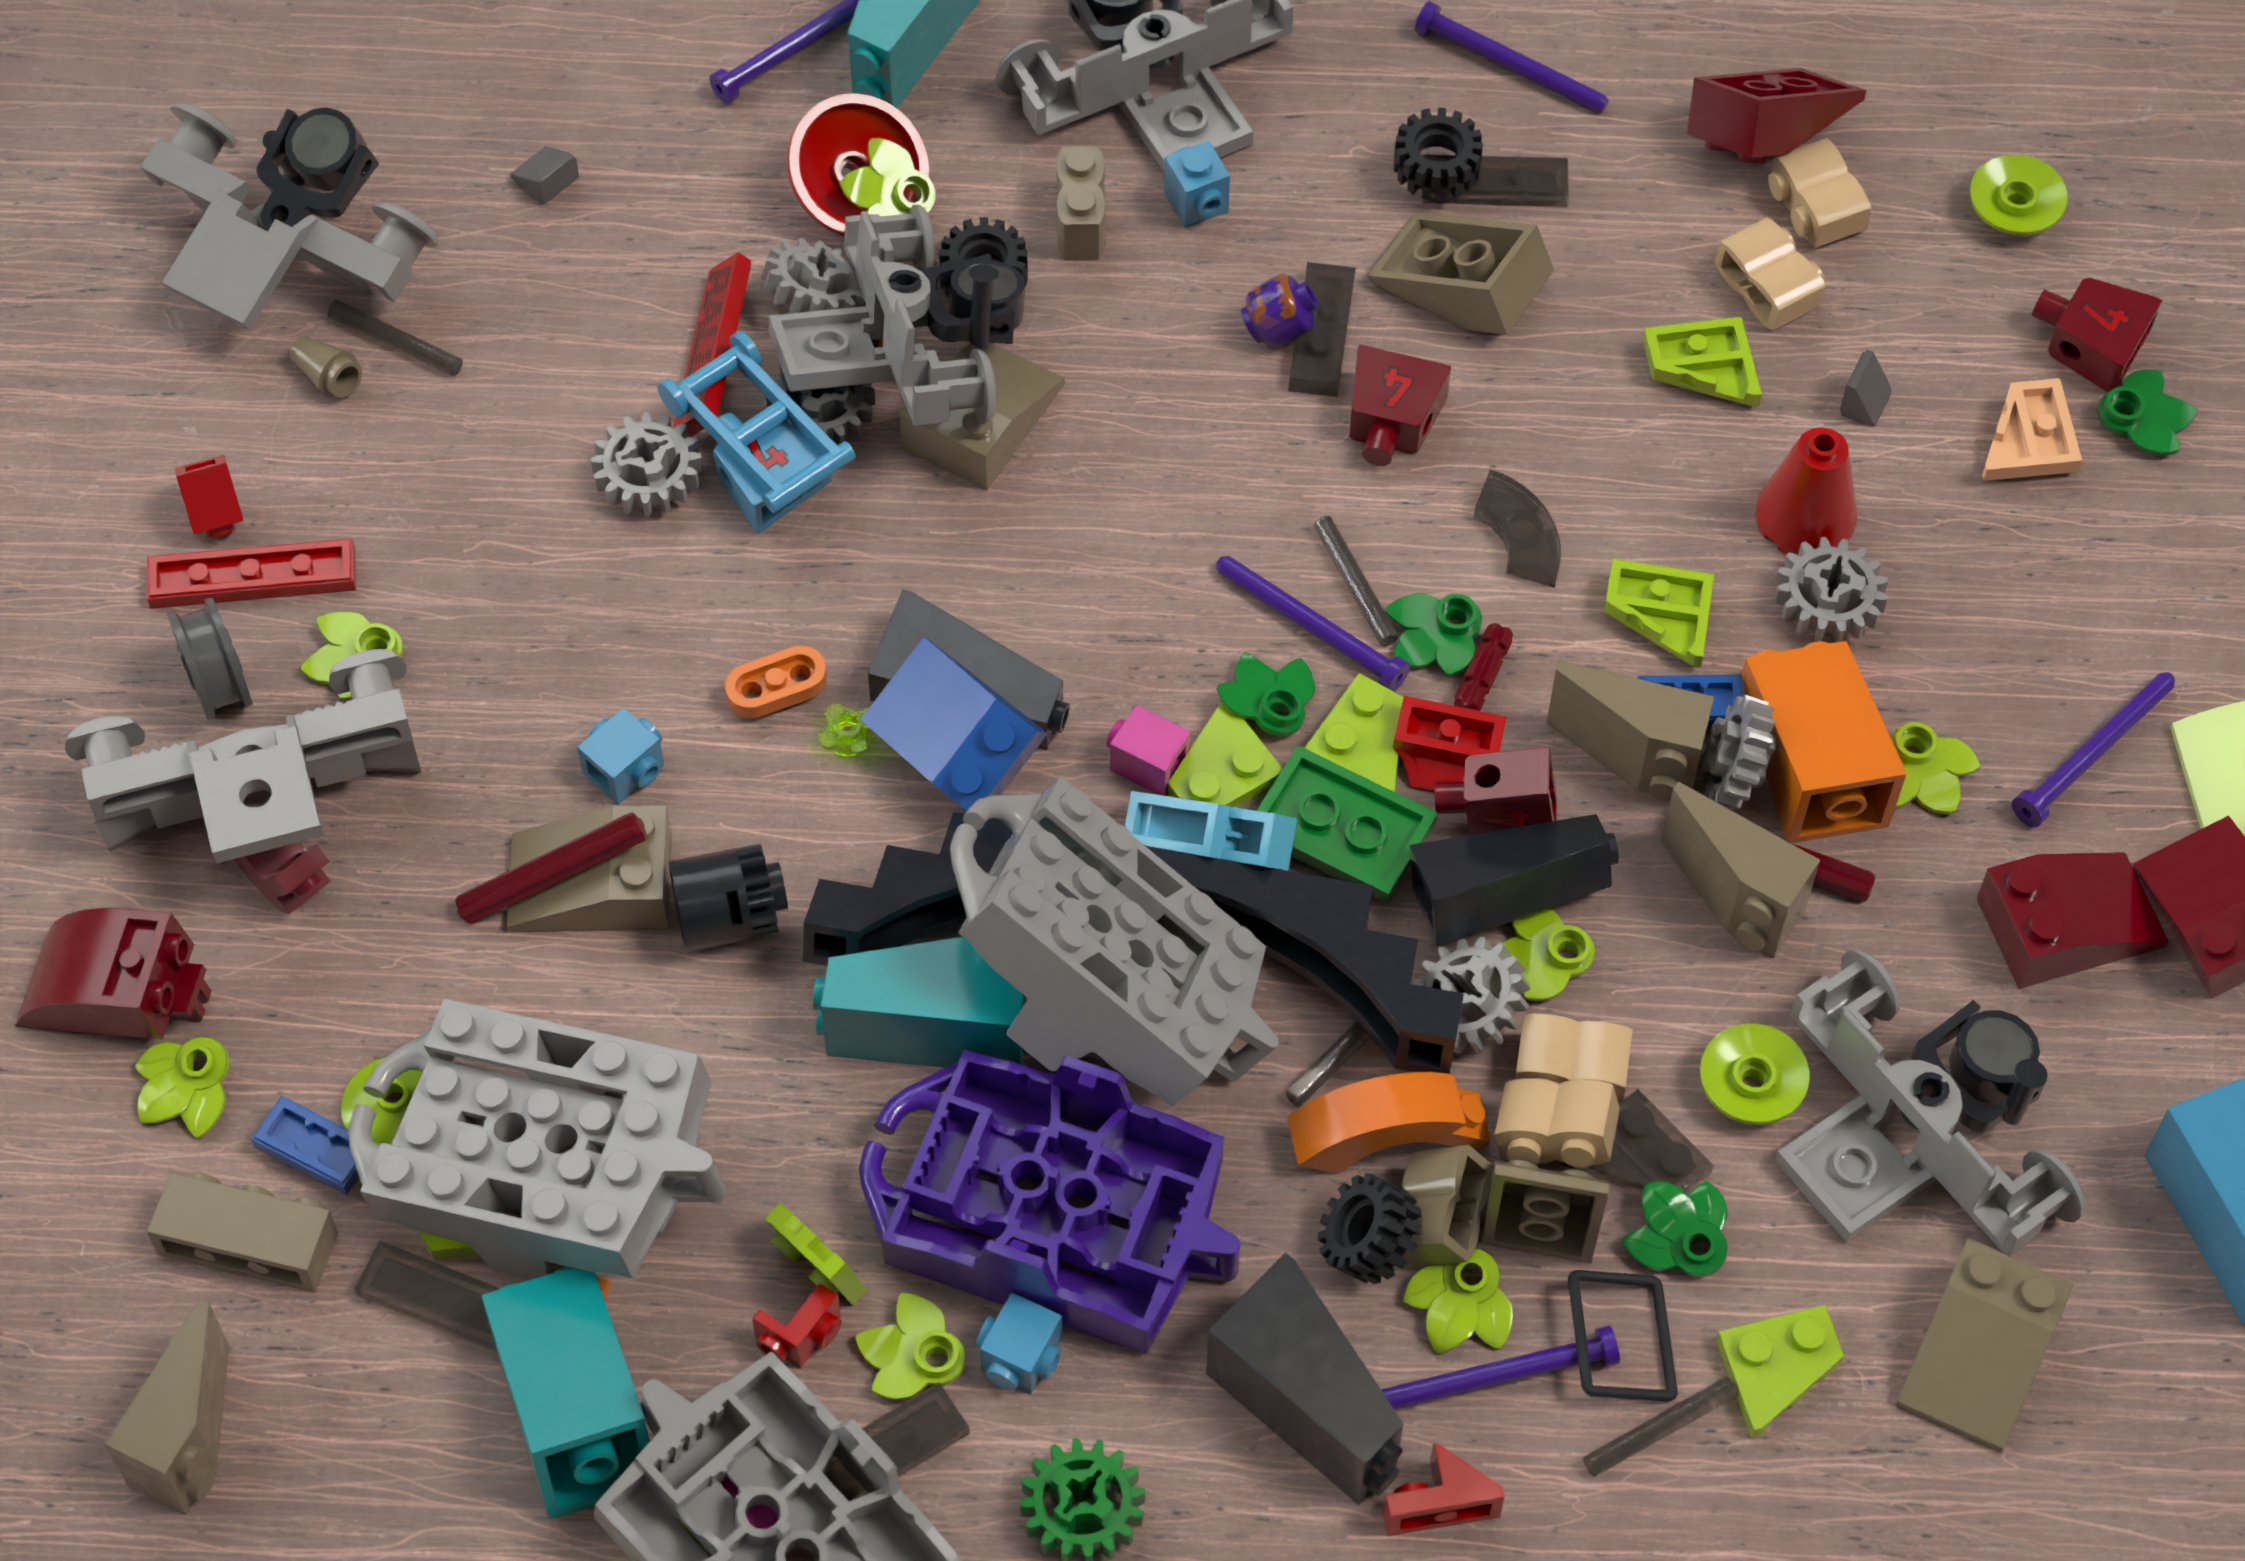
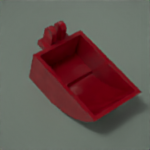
M112 907L85 909L61 917L53 923L47 932L15 1026L163 1039L171 1016H182L191 1022H201L205 1014V1008L201 1003L209 1001L212 990L204 981L206 968L203 964L188 963L194 943L171 912Z

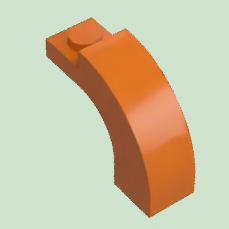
M1411 1072L1359 1081L1321 1095L1287 1116L1298 1166L1338 1174L1365 1156L1395 1145L1415 1142H1430L1448 1146L1469 1144L1477 1151L1491 1142L1485 1110L1479 1092L1459 1089L1455 1075L1447 1073Z

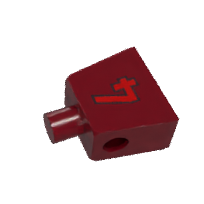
M2089 277L2082 279L2071 300L2044 289L2033 309L2032 316L2055 326L2048 347V353L2051 357L2106 392H2110L2120 386L2150 334L2162 299Z
M1359 344L1349 437L1355 441L1365 443L1362 456L1367 462L1376 466H1386L1391 463L1395 450L1410 454L1419 452L1447 400L1452 366Z
M1539 747L1468 756L1465 759L1464 782L1435 783V811L1438 814L1466 813L1470 835L1557 821V792L1550 748Z

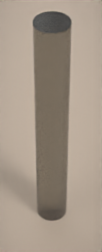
M336 299L328 308L327 315L329 318L453 377L462 368V358Z
M1324 516L1314 523V528L1379 644L1382 647L1392 645L1398 640L1399 635L1332 517Z
M1358 1020L1285 1092L1286 1097L1293 1105L1298 1108L1302 1107L1371 1038Z
M1728 1376L1718 1380L1584 1456L1583 1462L1588 1472L1593 1477L1600 1475L1738 1396L1737 1388Z

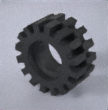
M1438 107L1437 115H1431L1430 108L1421 110V119L1413 113L1407 118V125L1402 123L1398 129L1395 142L1394 173L1398 172L1397 180L1401 185L1408 182L1407 191L1414 195L1418 189H1421V199L1430 201L1431 193H1438V201H1447V193L1450 191L1454 198L1462 196L1463 187L1469 191L1474 186L1475 179L1478 180L1483 151L1482 134L1480 129L1474 131L1475 123L1470 118L1462 123L1463 113L1456 110L1452 117L1446 116L1447 108ZM1430 147H1442L1456 154V157L1449 161L1436 162L1423 157L1420 151Z
M980 217V225L974 226L972 220L968 219L963 221V231L955 225L950 229V238L944 236L941 241V249H939L940 266L990 254L992 258L1017 269L1024 277L1026 287L1028 281L1026 242L1023 236L1018 238V230L1015 227L1010 226L1005 231V221L996 219L994 226H989L988 217ZM945 289V294L948 296V298L950 295V289Z
M1365 1173V1177L1360 1175L1352 1177V1186L1343 1183L1338 1188L1341 1197L1339 1199L1331 1197L1327 1203L1332 1208L1330 1215L1322 1214L1320 1223L1326 1226V1230L1318 1232V1241L1324 1244L1319 1248L1321 1256L1327 1258L1325 1262L1330 1266L1364 1283L1378 1284L1381 1283V1277L1389 1280L1395 1276L1394 1265L1402 1269L1408 1262L1403 1255L1406 1250L1413 1253L1417 1246V1243L1411 1241L1412 1235H1420L1422 1225L1414 1220L1422 1217L1421 1209L1415 1206L1418 1201L1408 1191L1379 1176Z

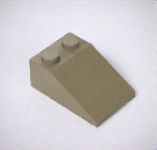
M1416 212L1368 274V278L1372 284L1465 330L1507 335L1554 272V268L1537 225Z
M989 343L986 348H979L970 344L949 360L970 359L973 349L982 350L989 357L996 380L997 394L994 417L989 423L980 424L973 408L949 410V422L917 426L913 425L906 405L899 413L901 445L903 449L985 490L989 489L1065 385V378L994 343Z
M1558 660L1546 723L1637 791L1650 793L1659 800L1671 801L1673 789L1678 782L1691 789L1693 787L1714 697Z
M1678 782L1673 789L1662 835V844L1726 932L1735 936L1736 940L1745 948L1755 952L1761 951L1774 958L1806 910L1820 860Z
M667 805L610 806L512 833L510 870L628 813H635L638 818L642 819L647 838L642 843L508 906L507 931L669 930L670 872L668 861H671L672 833Z
M1511 1160L1507 1163L1495 1161L1481 1244L1591 1263L1608 1198L1610 1183L1606 1180L1595 1179L1589 1173L1580 1170L1556 1172L1538 1169L1535 1164L1524 1160Z
M1967 1238L1895 1406L2002 1453L2074 1284Z
M201 1298L198 1299L105 1443L127 1486L187 1515L195 1500L201 1501L206 1497L215 1481L229 1345L210 1303Z

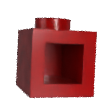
M225 455L175 468L176 478L194 535L204 532L206 538L222 536L236 530L234 523L244 521Z

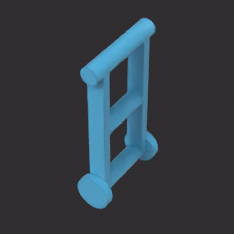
M738 331L730 336L731 349L678 384L667 378L657 385V389L662 401L674 416L682 418L690 413L766 492L762 497L765 505L771 512L775 513L855 459L856 455L853 448L846 441L836 445L760 367L762 358L754 342L743 331ZM739 368L773 404L730 432L696 395ZM788 419L823 456L780 484L751 454L746 446Z

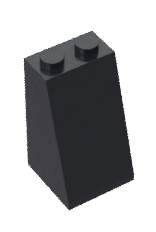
M1285 1252L1209 1329L1206 1374L1354 1502L1360 1505L1371 1492L1377 1496L1381 1495L1399 1473V1469L1396 1467L1397 1460L1403 1451L1400 1442L1404 1423L1296 1261Z

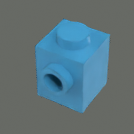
M1210 141L1193 147H1183L1174 154L1165 157L1164 193L1185 228L1229 212L1230 175Z
M622 708L610 719L606 718L598 722L591 730L588 738L577 746L582 773L619 805L638 787H646L652 783L660 773L661 767L664 766L660 744L662 737L650 721L645 718L637 720L625 708Z
M1011 1292L997 1319L989 1316L977 1337L976 1347L980 1348L981 1371L985 1372L986 1377L992 1383L1003 1389L1014 1391L1016 1388L1032 1394L1040 1378L1049 1380L1060 1360L1062 1349L1057 1346L1062 1339V1316Z

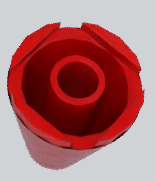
M1818 427L1803 433L1759 493L1755 512L1759 532L1765 539L1768 536L1778 544V550L1787 555L1790 552L1798 555L1800 545L1805 541L1813 549H1817L1821 537L1828 539L1830 547H1838L1842 539L1849 541L1853 536L1857 523V506L1849 447L1845 438L1835 430Z

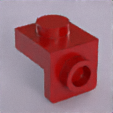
M819 1283L786 1326L762 1310H759L752 1318L755 1338L757 1339L756 1344L759 1349L766 1355L773 1352L782 1363L787 1359L801 1369L818 1346L825 1348L832 1342L841 1327L842 1320L840 1319L838 1294Z

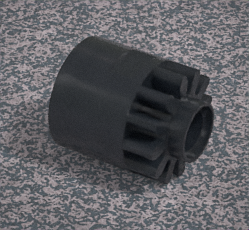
M761 844L668 861L674 900L686 952L779 933L776 911L788 909L784 880L779 862L766 864Z

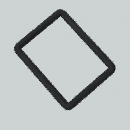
M1574 1270L1570 1272L1568 1288L1583 1391L1591 1397L1673 1401L1678 1395L1664 1291L1660 1279L1653 1275L1588 1270ZM1579 1281L1652 1287L1666 1390L1593 1385Z

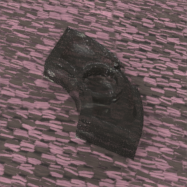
M1490 469L1475 506L1473 518L1490 526L1503 540L1508 554L1507 574L1555 588L1560 568L1561 545L1556 525L1543 503L1524 485L1509 476Z

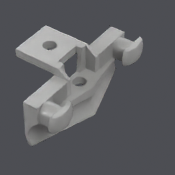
M373 649L350 655L339 661L332 668L329 676V686L338 694L350 691L352 700L346 701L345 704L338 701L334 707L327 704L324 709L316 707L313 712L306 709L302 715L298 713L287 716V724L243 729L198 747L196 740L184 742L180 746L173 743L170 749L162 746L159 751L152 748L149 754L141 751L137 757L135 755L132 756L130 747L141 745L144 742L145 731L134 719L124 716H107L81 724L69 733L65 741V752L71 759L78 761L86 758L88 767L81 769L87 800L107 849L110 852L156 826L159 829L204 817L212 854L216 863L324 836L310 778H315L317 788L365 776L367 775L366 771L421 772L399 688L394 689L392 683L393 680L401 679L406 675L407 664L398 653L386 649ZM262 790L272 794L269 801L260 807L252 808L243 804L248 794Z

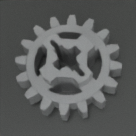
M799 238L796 246L784 240L781 243L780 249L776 247L771 248L761 274V279L765 280L763 290L767 293H775L773 299L775 305L787 304L790 306L788 314L862 307L865 303L849 260L841 257L842 249L836 248L832 250V248L825 246L823 241H818L814 246H809L804 238Z
M644 412L640 423H634L629 416L623 417V429L619 430L609 425L606 428L608 441L596 440V456L591 457L596 489L598 492L605 491L606 501L610 506L622 500L625 514H630L635 506L642 507L645 517H650L652 507L658 505L665 513L671 512L670 501L675 498L679 502L686 503L688 501L686 488L698 489L699 487L698 473L703 471L698 440L696 437H688L687 425L684 423L672 428L669 415L665 414L658 423L652 422L649 412Z
M1821 537L1817 549H1813L1805 541L1801 543L1798 555L1790 552L1786 555L1783 568L1778 570L1775 582L1777 590L1774 600L1775 603L1784 605L1781 615L1784 621L1794 618L1798 620L1795 631L1798 634L1810 628L1815 630L1814 638L1816 642L1821 641L1825 633L1832 634L1835 642H1841L1845 632L1849 631L1858 640L1862 638L1865 626L1874 629L1877 626L1880 613L1884 612L1888 595L1885 594L1889 582L1888 577L1878 576L1881 567L1879 560L1868 563L1864 560L1867 551L1865 547H1861L1853 553L1848 550L1847 539H1842L1838 547H1830L1828 539ZM1833 583L1835 584L1833 596L1828 597L1830 584Z
M1745 694L1743 697H1736L1734 706L1728 705L1725 719L1718 717L1713 723L1711 735L1706 750L1701 755L1700 763L1701 770L1707 771L1702 780V785L1706 786L1703 795L1731 811L1733 808L1739 810L1742 801L1750 799L1751 787L1759 788L1766 778V770L1771 755L1776 749V736L1770 734L1775 725V720L1770 719L1774 710L1773 707L1768 706L1769 702Z
M1483 936L1478 938L1474 947H1471L1465 938L1459 939L1457 941V950L1451 953L1446 947L1441 945L1438 947L1441 959L1436 964L1428 960H1424L1422 963L1429 973L1427 978L1414 979L1412 984L1458 993L1464 992L1454 1048L1455 1053L1461 1054L1467 1043H1470L1477 1053H1481L1484 1049V1040L1490 1037L1495 1043L1500 1045L1503 1043L1500 1031L1505 1026L1513 1030H1517L1519 1024L1513 1018L1514 1012L1528 1011L1529 1005L1520 995L1530 990V984L1522 975L1525 969L1502 943L1499 942L1492 947Z

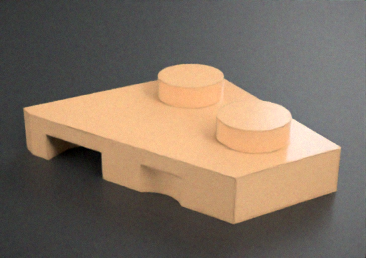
M2060 378L2011 383L1982 473L1983 481L2079 472L2083 460Z

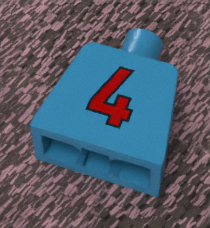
M726 413L719 418L730 432L743 424L733 413ZM785 421L746 446L751 454L780 484L823 456L799 430ZM720 444L713 451L718 480L757 534L764 531L832 481V476L830 475L773 513L763 501L762 497L766 492Z

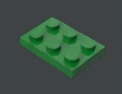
M1299 745L1257 809V811L1297 818L1291 852L1292 858L1337 880L1374 886L1372 897L1386 904L1390 901L1411 866L1409 845L1426 842L1437 823L1438 816L1437 812Z

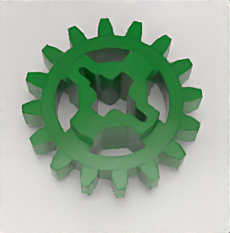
M1079 1438L1073 1439L1072 1452L1065 1454L1056 1444L1050 1446L1051 1462L1047 1463L1044 1460L1035 1458L1032 1461V1471L1036 1478L1025 1477L1022 1480V1493L1028 1497L1020 1500V1514L1024 1517H1031L1026 1522V1534L1028 1537L1043 1534L1040 1541L1041 1552L1046 1555L1055 1547L1061 1549L1062 1561H1070L1074 1553L1082 1554L1083 1561H1093L1094 1552L1100 1550L1107 1559H1114V1542L1118 1541L1121 1544L1130 1546L1133 1543V1532L1129 1526H1142L1143 1511L1137 1506L1145 1503V1489L1137 1486L1133 1487L1139 1481L1137 1467H1129L1122 1470L1124 1452L1119 1449L1110 1457L1103 1455V1441L1101 1440L1095 1442L1091 1451L1083 1450ZM1114 1485L1121 1498L1119 1512L1114 1509V1503L1107 1499ZM1046 1492L1051 1494V1500L1057 1504V1507L1054 1509V1516L1051 1519L1044 1508ZM1093 1496L1092 1506L1084 1502L1088 1497L1091 1498ZM1073 1498L1082 1502L1077 1507L1073 1506L1072 1508Z

